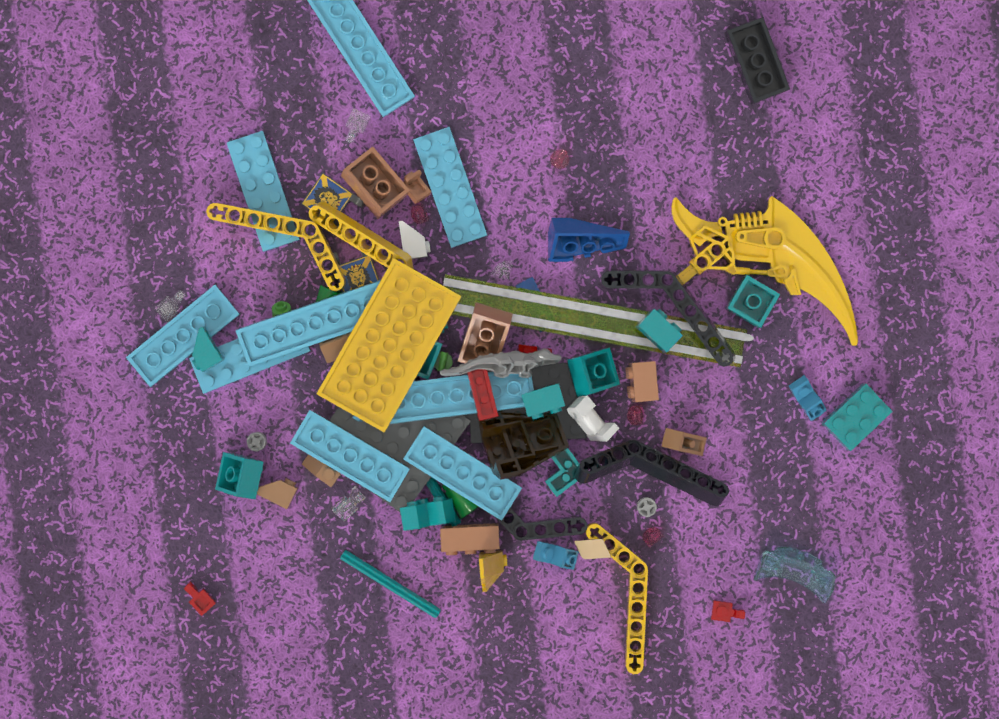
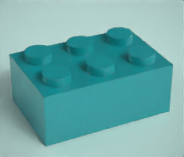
M862 383L821 423L847 451H852L893 411L866 383Z

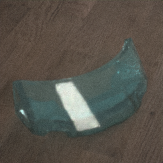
M778 547L773 551H764L753 578L755 581L768 577L792 580L808 588L823 603L828 601L835 585L834 573L826 570L822 566L823 562L806 551L791 547Z

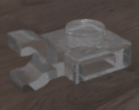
M354 108L352 109L345 125L350 129L345 139L346 143L353 145L357 133L364 134L371 118L370 115Z
M179 290L173 298L166 296L154 310L168 323L182 310L179 304L188 295L183 290Z
M356 486L350 491L349 498L344 496L331 508L344 522L358 510L356 505L366 498Z

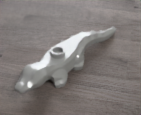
M546 348L528 354L520 351L500 352L498 354L490 353L484 356L479 355L477 358L470 359L467 363L461 364L458 367L443 369L440 371V374L442 376H456L477 369L493 371L494 376L505 378L510 374H519V377L529 378L533 376L532 368L559 363L562 357L559 354H552Z

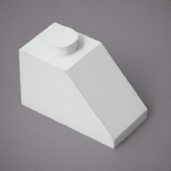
M399 221L403 251L408 253L412 259L428 257L427 253L431 252L429 241H425L424 236L405 222Z

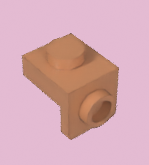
M420 170L416 172L411 171L404 177V184L410 189L408 196L415 204L431 194V190L420 178L422 174Z

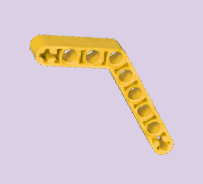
M319 202L310 208L309 217L313 222L388 268L394 258L396 260L401 259L405 265L413 269L412 258L408 253L328 203ZM333 218L339 221V226L334 224ZM349 229H353L356 236H352ZM366 239L372 242V246L366 244ZM382 249L388 252V256L383 255Z
M212 203L207 207V216L215 221L303 237L329 289L338 291L345 287L346 279L320 226L315 222L220 203ZM218 207L219 211H226L225 215H215L212 211ZM234 210L240 213L237 221L231 218V213ZM254 213L259 217V221L255 225L250 222V216ZM272 217H275L278 221V225L275 228L269 226V220ZM290 221H294L297 224L294 232L289 231L287 228ZM311 224L316 228V232L312 236L306 232V228ZM317 242L324 244V250L321 253L315 250ZM326 259L331 260L333 263L331 270H326L323 266ZM335 270H337V273L334 274V276L336 279L341 280V282L339 283V287L337 285H332V282H334V278L332 275L328 277V273H333Z
M590 523L585 531L586 536L590 540L599 539L596 535L590 536V529H595L596 527L599 528L597 531L601 536H603V533H606L607 535L602 537L604 542L607 539L614 541V546L608 549L611 558L629 572L625 666L631 674H638L643 670L648 567L642 559L601 525ZM623 551L629 553V558L626 561L619 560V554ZM639 563L644 566L643 571L635 573L633 570L634 566ZM641 583L643 585L642 591L634 592L633 585ZM640 602L642 604L641 610L633 611V603ZM634 621L641 623V628L637 631L631 629V624ZM632 641L640 642V647L637 650L630 648ZM629 654L636 655V662L639 665L635 669H632V666L629 665L633 663V656H629Z

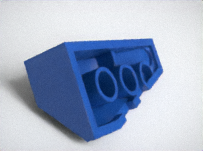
M551 218L548 230V261L569 262L573 261V256L584 254L585 258L591 257L590 253L600 250L602 253L626 249L630 232L572 218Z

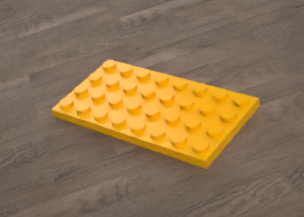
M393 258L319 388L317 395L385 433L462 296Z

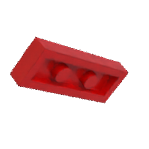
M477 369L468 372L467 375L478 420L482 421L498 417L487 370Z

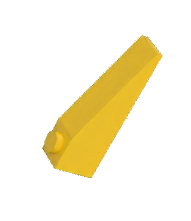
M498 550L496 553L479 552L480 578L483 592L488 591L504 572V566H507V554L503 555L502 550Z

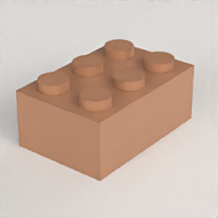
M373 146L348 165L341 174V177L377 219L403 200L410 192V189Z
M476 302L462 343L458 362L465 364L468 360H473L479 355L500 353L503 349L513 314Z
M656 361L628 363L629 367H625L626 379H630V386H627L628 398H631L632 402L659 400Z
M498 523L441 526L440 528L441 552H445L446 555H457L458 551H465V554H476L477 550H484V553H496V549H500Z

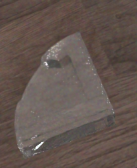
M503 261L496 265L492 270L491 277L509 280L513 261Z

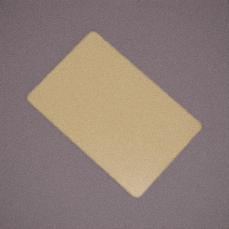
M603 539L574 541L583 559L611 558Z

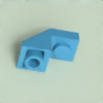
M805 375L789 385L793 396L810 421H813L827 411Z
M537 541L533 560L574 570L579 551Z

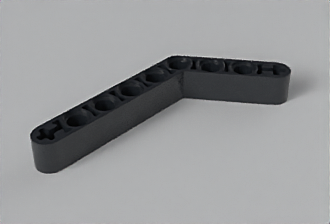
M611 270L603 273L601 282L606 288L663 289L720 366L727 367L735 361L736 356L733 349L674 271ZM612 274L613 278H621L620 281H613L611 284V281H607V277H610ZM628 274H632L635 278L632 285L626 281ZM647 274H651L654 278V282L651 285L645 282ZM666 274L671 275L673 278L671 285L664 282ZM677 290L684 292L683 300L676 298L675 293ZM689 305L694 306L696 309L694 316L687 313ZM700 321L707 323L708 328L706 331H701L698 328ZM711 337L718 338L719 345L717 347H713L710 344ZM722 346H724L725 348L722 349V352H723L725 355H726V354H729V355H730V357L728 358L729 362H728L727 360L723 361V360H722V357H723L722 352L720 351V352L716 353V350H718V349H720Z
M629 440L583 459L574 473L575 479L585 484L631 465L712 506L721 505L729 494V488L723 482L637 440Z
M511 507L508 510L514 516L511 522L507 523L503 519L502 521L498 519L514 538L520 541L579 535L587 530V522L581 516L524 522ZM577 520L584 523V526H581V530H577L576 527H570L572 531L568 532L566 521H570V525L576 524ZM562 522L565 525V529L562 532H556L554 530L556 523ZM537 525H544L546 531L543 534H537L535 532ZM520 526L525 527L527 530L526 535L522 537L516 534V529Z

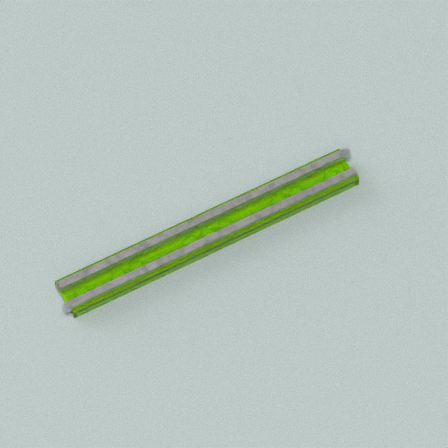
M445 274L443 286L462 296L452 315L471 318L477 302L512 313L510 326L663 353L635 327L647 315L648 311ZM667 315L666 320L669 323L674 322L678 325L683 336L667 353L663 354L717 363L685 318ZM700 321L698 328L701 331H706L708 325L706 322ZM714 324L735 353V361L729 366L740 368L743 359L744 342L752 341L754 337L747 334L746 329ZM717 337L710 338V344L713 347L719 345ZM722 346L720 349L716 350V353L720 351L722 352V349H724L725 347ZM722 352V354H723L722 360H723V361L727 360V361L729 362L728 358L730 357V355H729V354H726V355H725V354Z

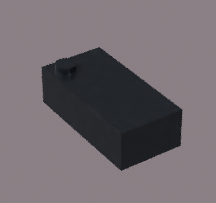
M764 17L727 30L724 33L751 105L790 90Z

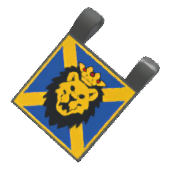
M324 173L321 174L301 203L310 210L317 203L326 202L341 212L349 201L360 208L364 205L358 196ZM333 218L334 224L339 226V221Z
M361 252L363 257L341 264L338 253H333L346 279V285L342 289L343 293L379 281L372 258Z

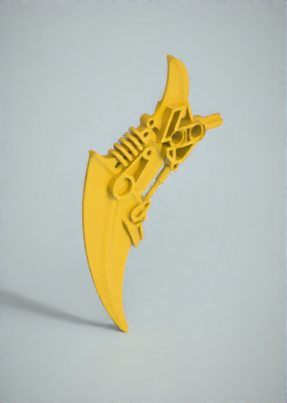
M771 196L768 199L767 210L763 214L761 211H757V217L755 212H751V217L750 213L746 212L745 218L743 213L739 214V218L738 214L735 213L732 221H727L725 217H721L717 222H709L696 217L682 205L677 197L673 198L671 204L672 218L680 231L688 238L695 257L688 262L689 266L678 274L684 284L696 274L700 275L705 270H721L731 275L757 274L774 277L777 283L786 286L790 295H801V290L819 300L841 323L851 345L856 346L858 344L857 328L851 302L836 266L811 229L787 206ZM725 226L726 235L722 233L721 227ZM717 236L723 240L719 242L712 239V237ZM704 242L710 243L698 253L695 244L700 247ZM713 245L720 247L721 252L718 256L714 255L711 251ZM699 257L704 258L706 261L704 268H700L697 265ZM722 257L729 263L726 267L712 266ZM735 259L769 263L770 269L755 270L736 267Z

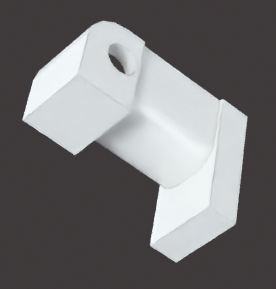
M588 395L579 396L567 408L569 415L575 419L590 441L607 442L619 427L615 423H605L593 409L596 405Z

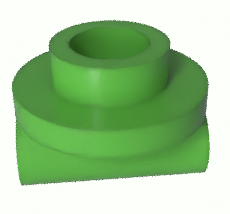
M284 301L275 303L272 306V317L291 311L290 304Z
M440 352L434 364L435 368L438 371L450 369L452 357L446 352Z

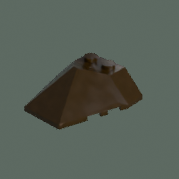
M503 410L497 411L498 417L479 421L481 440L491 470L500 480L520 476L569 448L557 414L543 413V417L532 419V416L528 417L527 414H521L520 411L504 413Z

